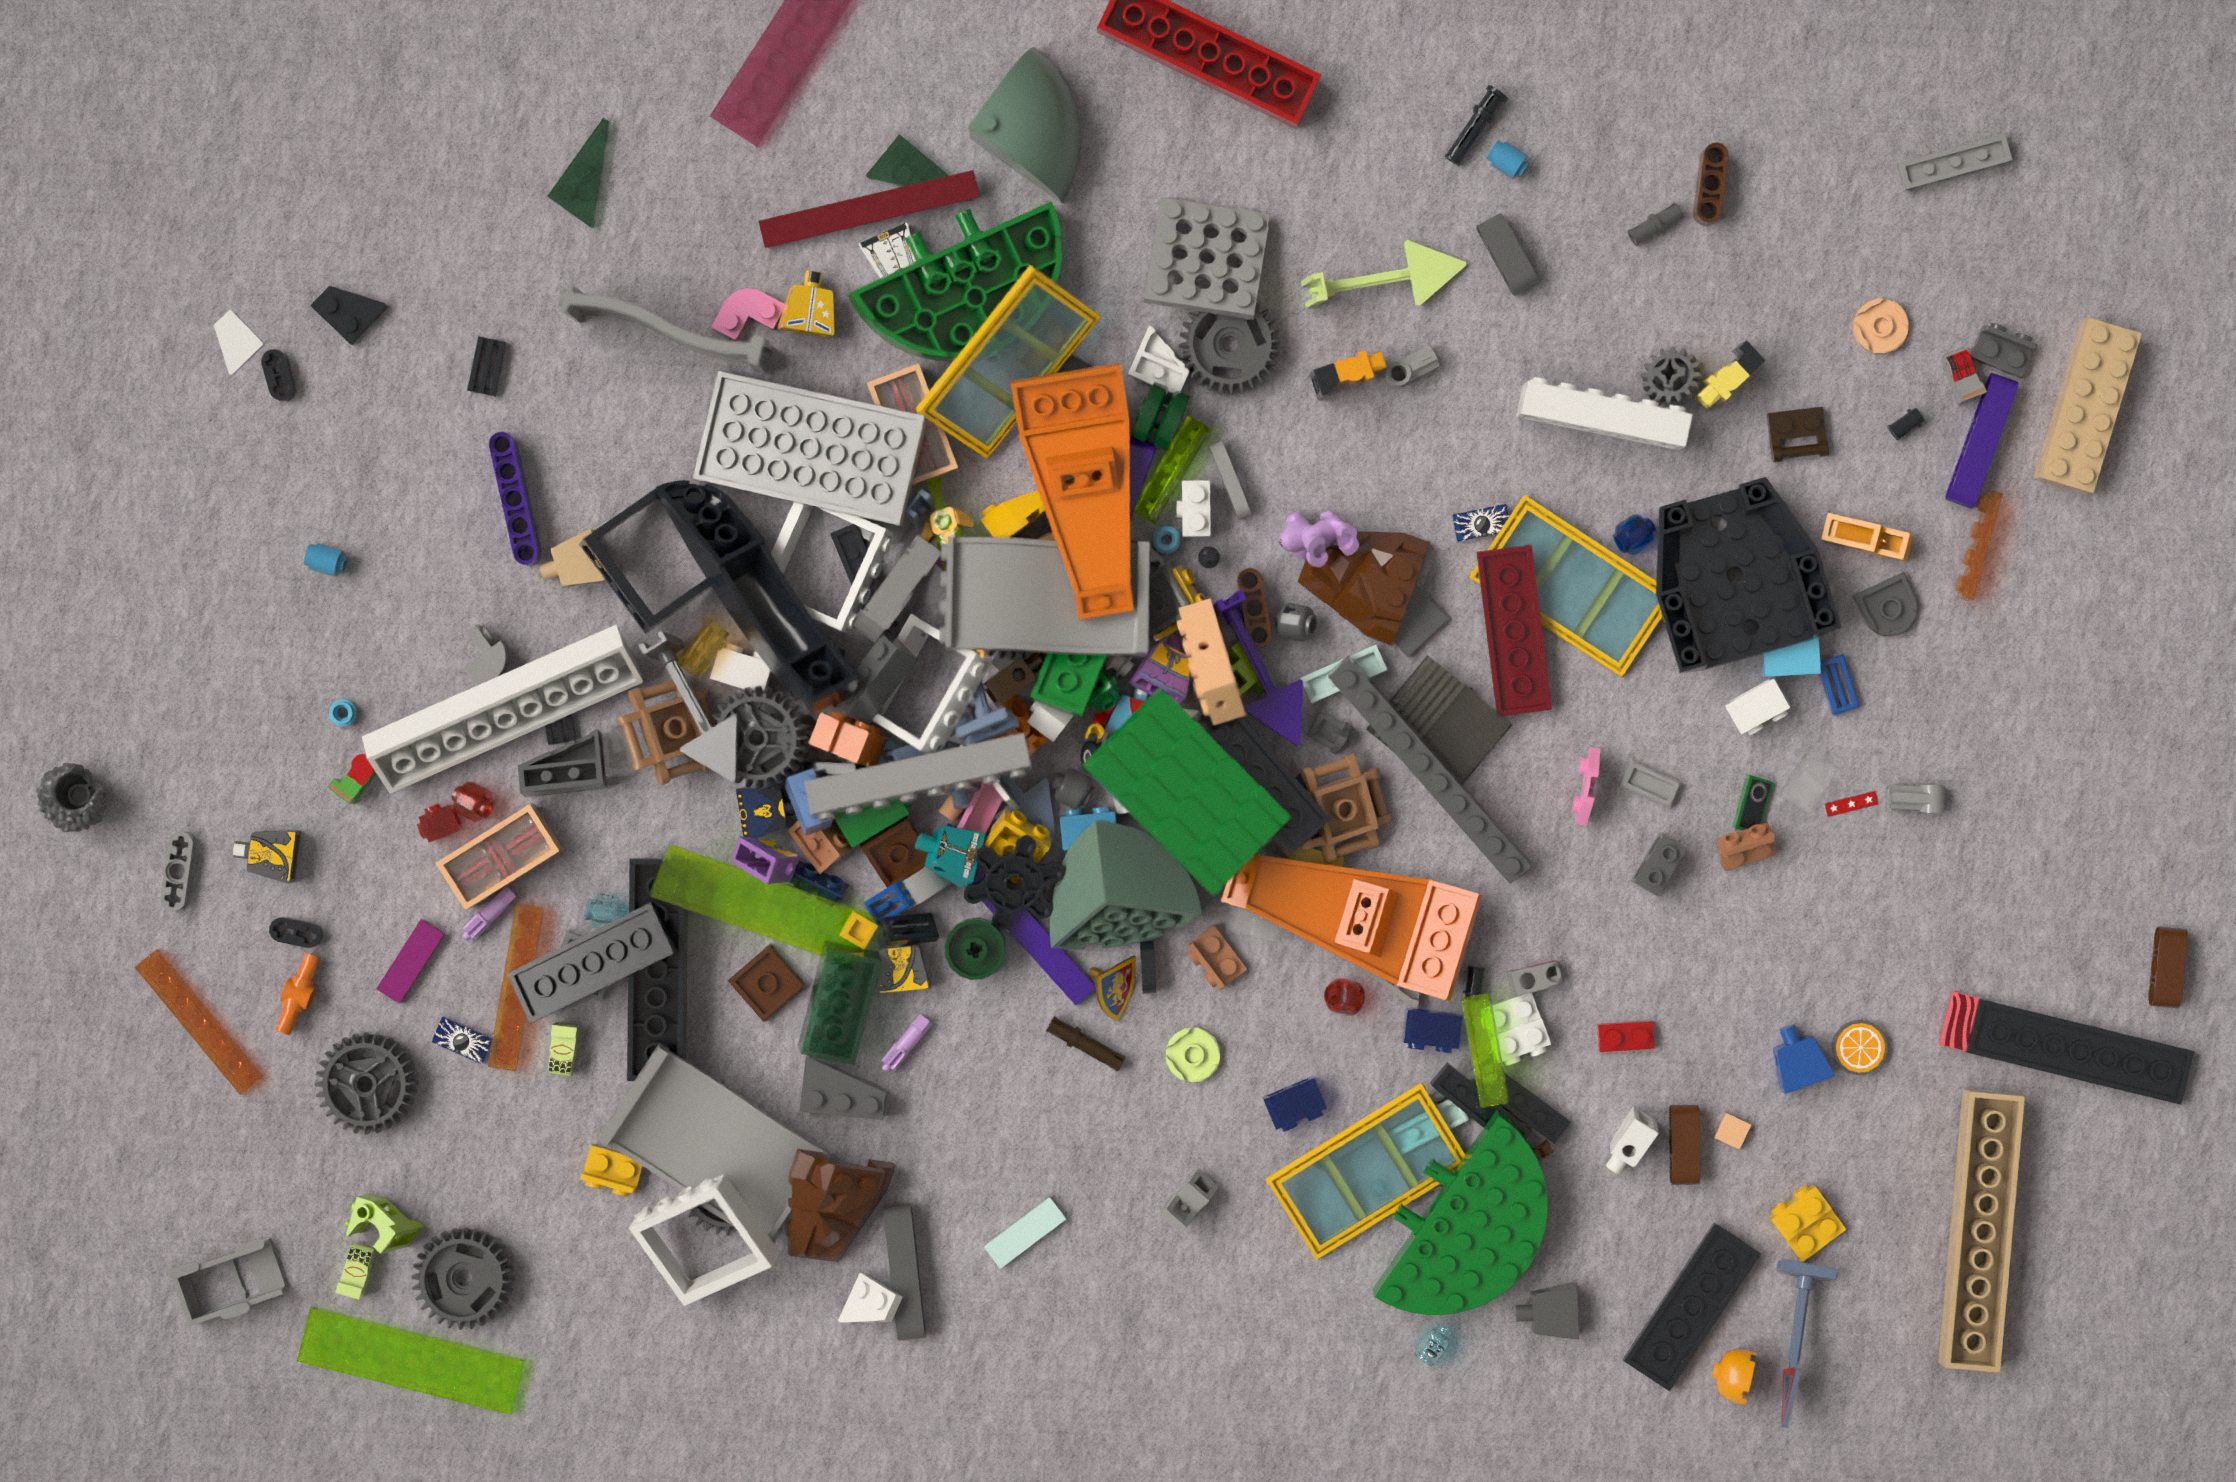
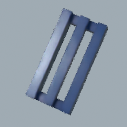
M1844 654L1820 661L1821 674L1819 675L1831 714L1836 715L1859 708L1860 705ZM1836 662H1839L1851 700L1849 705L1846 703L1834 664ZM1827 665L1841 705L1839 708H1837L1825 666Z
M901 880L863 902L878 926L882 917L895 916L915 904L913 898L908 900L906 897L910 894L908 890L903 891L900 886L903 885ZM892 891L895 892L896 896L874 908L872 903ZM898 900L902 903L901 906L886 915L879 916L878 913Z

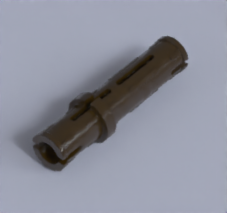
M1056 1016L1052 1018L1048 1025L1049 1027L1046 1029V1032L1066 1042V1046L1070 1048L1073 1046L1116 1072L1119 1071L1124 1063L1123 1061L1126 1059V1056L1081 1032V1028L1077 1026L1074 1028Z

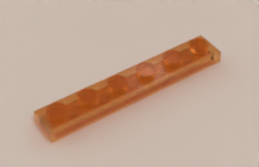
M516 903L488 1067L517 1071L526 1014L507 973L536 959L544 907Z
M158 949L134 967L240 1095L264 1077Z

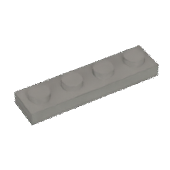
M2006 134L1899 162L1897 163V168L1903 190L1905 191L2011 162L2012 156Z

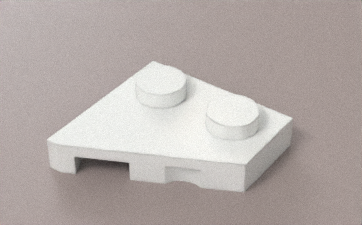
M1148 326L1128 376L1150 386L1156 381L1167 386L1168 393L1173 395L1176 391L1181 392L1189 374V369H1185L1183 362L1156 333V330Z
M859 1273L838 1321L845 1324L855 1322L873 1323L875 1321L892 1322L903 1296L869 1275Z

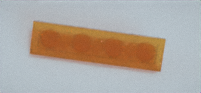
M1993 490L1987 491L1986 495H1982L1979 500L1977 510L1981 513L1978 522L1973 523L1970 537L1973 538L1971 549L1967 548L1963 557V564L1966 565L1963 575H1959L1955 586V591H1958L1957 598L1970 601L1974 598L2003 493Z

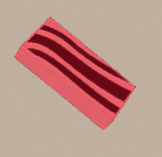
M1954 991L1951 992L1939 1045L1966 1051L1980 998Z

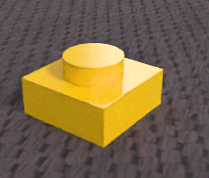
M853 911L839 935L865 949L878 925Z

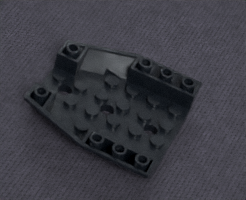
M1766 477L1739 484L1738 489L1689 503L1686 500L1659 507L1656 597L1679 673L1708 670L1811 641L1842 628L1818 548ZM1717 516L1722 517L1726 522V527L1720 531L1713 529L1710 524L1711 519ZM1730 569L1739 570L1742 574V580L1737 583L1730 582L1726 576L1727 571ZM1745 622H1755L1758 626V632L1755 635L1745 634L1742 629Z

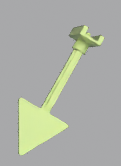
M1406 240L1404 248L1408 268L1333 281V279L1324 280L1323 272L1311 274L1301 281L1302 287L1310 285L1309 293L1312 295V299L1307 301L1305 306L1306 308L1317 307L1327 301L1328 296H1334L1336 292L1405 280L1411 281L1415 305L1420 306L1466 266V262Z

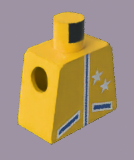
M806 271L804 286L795 284L790 287L777 330L825 338L834 336L833 291L820 288L822 273Z

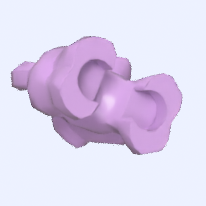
M1330 510L1321 513V521L1314 525L1305 518L1303 513L1298 511L1291 512L1286 518V524L1279 537V544L1283 549L1293 552L1299 558H1306L1309 564L1315 567H1322L1327 562L1328 554L1325 549L1331 545L1339 546V549L1347 556L1352 555L1359 548L1357 529L1350 523L1344 522L1340 516Z

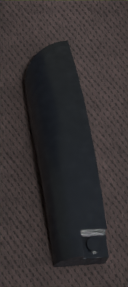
M690 480L672 481L657 486L656 492L709 584L747 640L795 701L800 699L812 715L830 705L836 708L847 700L857 688L860 677L814 621L765 545V539L732 499L712 485L690 484Z

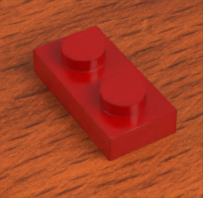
M1652 1020L1597 1024L1599 1052L1655 1049Z

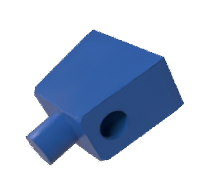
M1795 1024L1779 1029L1784 1044L1774 1047L1773 1054L1781 1092L1787 1094L1835 1076L1813 1036L1806 1035L1800 1038Z

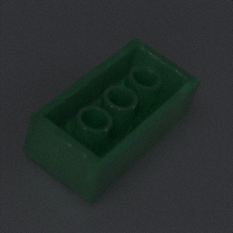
M824 941L798 1042L801 1054L855 1065L882 962L879 952Z

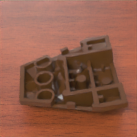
M1357 531L1359 548L1352 555L1347 556L1339 549V546L1331 545L1325 549L1328 559L1322 567L1312 566L1306 559L1298 583L1324 604H1328L1343 619H1347L1363 635L1392 646L1430 542L1401 532Z
M797 1149L789 1172L792 1197L788 1198V1206L792 1209L791 1221L788 1222V1254L792 1257L839 1262L887 1192L896 1165L892 1162L869 1159L867 1167L831 1162L822 1152Z

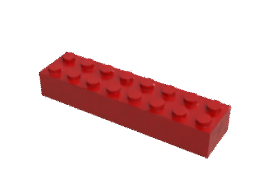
M1110 0L1097 26V33L1294 129L1297 128L1322 75L1169 0Z

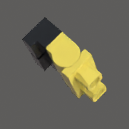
M1747 340L1740 343L1732 351L1737 357L1727 367L1714 372V374L1706 377L1701 382L1704 388L1695 398L1705 409L1711 407L1717 400L1719 403L1726 401L1732 395L1730 391L1736 389L1766 361Z

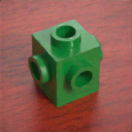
M1102 670L1088 708L1093 706L1099 714L1110 710L1116 705V702L1122 699L1117 690L1121 686L1112 673L1107 675Z

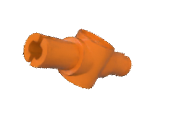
M306 952L297 974L293 975V978L289 977L286 981L280 1000L283 1001V1009L275 1028L276 1031L291 1035L299 1013H303V1010L309 1008L316 991L312 980L321 960L320 957Z

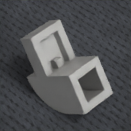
M474 625L466 632L482 654L464 667L476 684L480 685L503 675L508 668L510 656L505 641H499L493 645L492 641L495 639L487 627L481 628L480 625Z
M926 867L903 880V885L900 886L903 891L907 889L910 893L906 896L908 900L913 898L915 904L901 913L925 901L952 882ZM894 891L889 893L892 898L896 896ZM900 900L895 902L897 907L902 905Z
M1197 1169L1169 1199L1160 1216L1181 1234L1188 1227L1197 1212L1210 1201L1219 1186L1200 1169Z

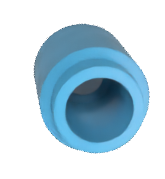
M1499 140L1486 158L1492 162L1491 166L1511 179H1514L1516 175L1521 177L1529 166V163L1526 161L1528 155L1507 142L1502 143Z
M320 543L316 545L310 544L304 557V565L309 566L310 570L337 577L339 572L344 573L348 558L344 557L343 550Z

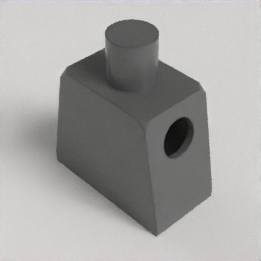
M1575 1283L1532 1291L1530 1293L1531 1304L1515 1305L1516 1322L1532 1321V1331L1534 1334L1579 1339L1578 1297Z

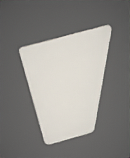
M229 310L214 324L228 372L232 375L263 343L232 310Z

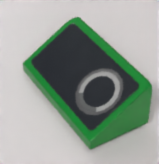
M1746 775L1732 828L1745 830L1754 825L1762 824L1774 782Z

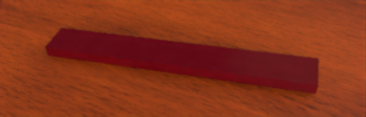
M974 170L763 219L758 222L764 247L767 248L979 198L980 194Z

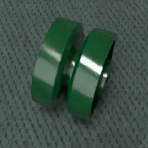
M1154 381L1148 397L1145 396L1136 417L1137 424L1132 438L1146 442L1149 440L1153 428H1156L1158 432L1154 439V446L1168 452L1190 395L1176 391L1173 393L1169 405H1166L1164 402L1168 394V387Z
M980 917L968 918L958 923L948 934L945 943V958L950 968L959 976L969 980L984 979L994 974L1002 965L1006 953V940L1001 930L997 929L992 921ZM973 943L981 946L979 953L971 951L970 947Z

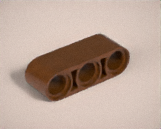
M1718 142L1709 144L1700 155L1693 217L1701 225L1714 223L1722 212L1729 154L1727 148ZM1710 150L1719 152L1721 156L1719 163H1712L1708 159V152ZM1711 177L1716 180L1717 189L1715 191H1710L1705 187V178ZM1702 205H1709L1713 208L1714 215L1712 218L1702 216Z
M1247 568L1239 573L1237 588L1238 590L1242 589L1246 600L1240 605L1244 626L1251 640V633L1257 627L1263 628L1267 633V638L1263 643H1256L1252 640L1256 648L1266 646L1272 638L1262 576L1256 569ZM1246 573H1252L1257 578V584L1252 589H1248L1242 584V577ZM1251 600L1259 601L1262 605V611L1257 616H1252L1247 612L1246 607Z
M2158 926L2155 930L2148 993L2150 1006L2179 1008L2181 1005L2188 944V932L2186 929Z
M1670 1105L1669 1175L1671 1185L1700 1184V1112L1698 1105Z

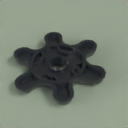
M1029 835L1019 837L1014 851L1006 855H998L989 846L980 847L975 854L977 863L985 869L986 874L984 879L977 883L969 884L964 889V898L971 904L981 901L993 903L995 913L992 917V923L999 930L1008 929L1012 924L1014 914L1020 910H1029L1038 919L1048 918L1052 914L1053 908L1051 903L1043 897V888L1048 883L1061 880L1065 874L1063 865L1058 862L1038 864L1034 861L1033 854L1037 844L1035 839ZM1008 877H1021V882L1015 887H1009L1006 884Z

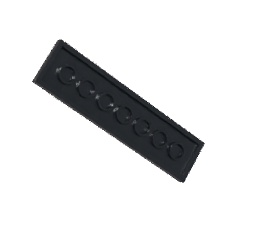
M1983 999L1978 1000L1965 1051L1970 1054L2179 1105L2182 1104L2194 1056V1051Z

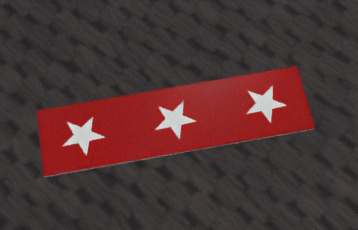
M1872 791L1824 803L1827 817L1878 805L1876 792Z

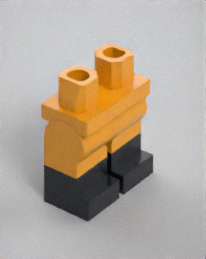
M1365 350L1357 353L1354 357L1313 369L1309 375L1317 399L1321 400L1333 393L1331 389L1342 384L1354 385L1360 380L1362 384L1371 381L1374 378V373L1383 371L1386 368L1382 352L1367 356Z

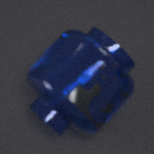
M1633 514L1615 526L1613 539L1622 553L1627 552L1628 554L1636 555L1654 543L1656 528L1648 517L1643 518L1641 515Z

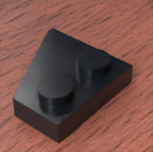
M328 286L310 305L351 345L389 307L383 302L332 286Z

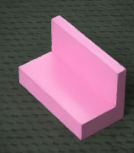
M981 781V789L974 793L970 806L967 807L957 828L986 834L1003 801V797L993 784L984 785L983 781Z

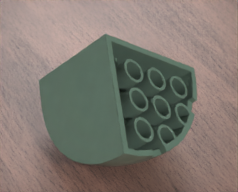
M1032 47L1022 55L1001 80L972 120L968 129L970 137L974 142L1061 203L1070 189L1079 163L1081 152L1080 119L1076 103L1066 81L1050 60L1035 47Z
M1107 820L1094 821L1076 838L1061 864L1064 867L1065 874L1061 880L1055 882L1051 902L1053 908L1050 915L1051 948L1083 950L1086 948L1085 944H1101L1102 948L1119 947L1165 935V929L1173 926L1180 929L1202 915L1199 897L1193 881L1186 869L1149 834L1130 826L1109 823Z

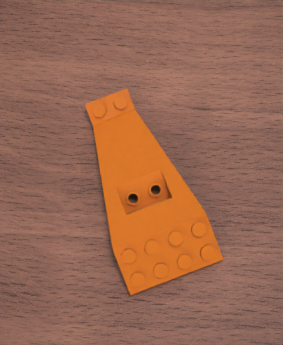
M1115 363L1010 381L1019 437L1074 591L1078 619L1134 611L1130 587L1129 414L1121 364ZM1094 471L1102 473L1099 478L1092 477ZM1072 475L1074 480L1071 483H1067L1064 481V478Z
M1255 854L1226 883L1221 902L1247 909L1397 986L1450 1002L1483 895L1429 879ZM1370 899L1371 905L1369 908H1366L1365 902ZM1359 926H1362L1363 932L1358 935L1357 929Z

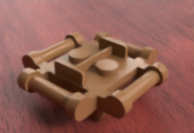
M672 678L670 681L642 690L636 688L628 692L629 700L634 706L635 712L618 717L616 720L618 726H622L633 759L631 764L634 771L654 765L656 780L659 785L669 783L671 779L698 770L703 772L710 770V768L696 760L669 769L666 767V760L685 755L680 751V748L701 735L696 721ZM707 689L694 693L710 724L715 723L707 701L709 697ZM675 691L678 698L646 708L644 700ZM633 721H639L651 757L644 759L632 724Z
M1353 753L1344 755L1343 759L1313 769L1311 767L1301 769V777L1306 785V791L1331 819L1318 830L1319 835L1310 837L1301 845L1302 850L1322 845L1323 858L1327 864L1336 862L1339 857L1366 848L1372 850L1379 847L1376 829L1380 825L1391 822L1392 817L1391 813L1387 812L1378 779L1381 776L1378 767L1370 768L1360 773L1357 759ZM1345 769L1349 772L1348 777L1317 786L1316 779ZM1366 781H1368V784H1369V788H1370V791H1371V795H1372V799H1373V803H1374V806H1375V810H1376V814H1377V815H1375V812H1374L1372 800H1371V797H1370V793H1369V789H1368V786H1367V782H1366ZM1365 833V838L1334 848L1333 843Z

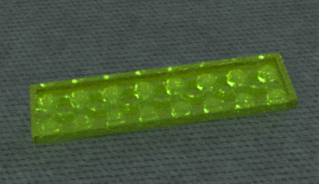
M672 843L668 844L650 892L651 897L855 968H859L866 947L865 949L860 948L841 937L839 933L853 911L876 923L878 918L868 912L785 883L766 884L737 866Z
M311 1307L309 1310L297 1362L509 1415L513 1413L526 1361L525 1359L316 1307Z

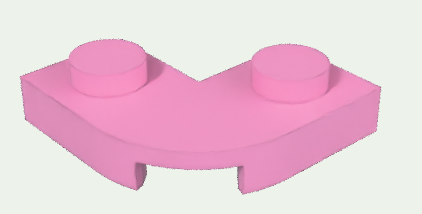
M741 289L726 299L711 327L735 341L740 336L749 317L774 330L781 318L785 304L757 289Z
M1589 747L1586 758L1582 757L1580 761L1579 773L1583 774V786L1580 796L1574 797L1572 812H1576V824L1587 826L1595 799L1593 790L1599 776V748Z

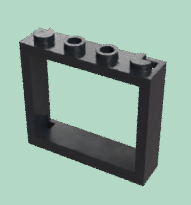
M656 488L584 537L579 544L645 634L712 588L708 580L705 579L653 615L598 541L658 499L663 505L656 492Z

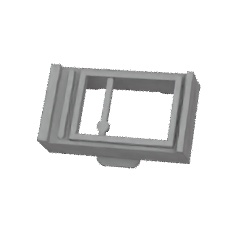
M917 535L863 609L853 628L876 643L885 629L887 630L895 618L900 615L913 596V590L923 576L928 574L940 557L941 551Z
M258 1238L238 1245L233 1252L201 1263L191 1261L174 1267L169 1272L188 1327L219 1316L227 1320L249 1312L250 1305L282 1295L288 1291L271 1239L263 1240ZM246 1254L260 1293L246 1297L247 1291L243 1288L233 1260ZM229 1260L239 1288L238 1294L242 1299L202 1312L190 1274Z

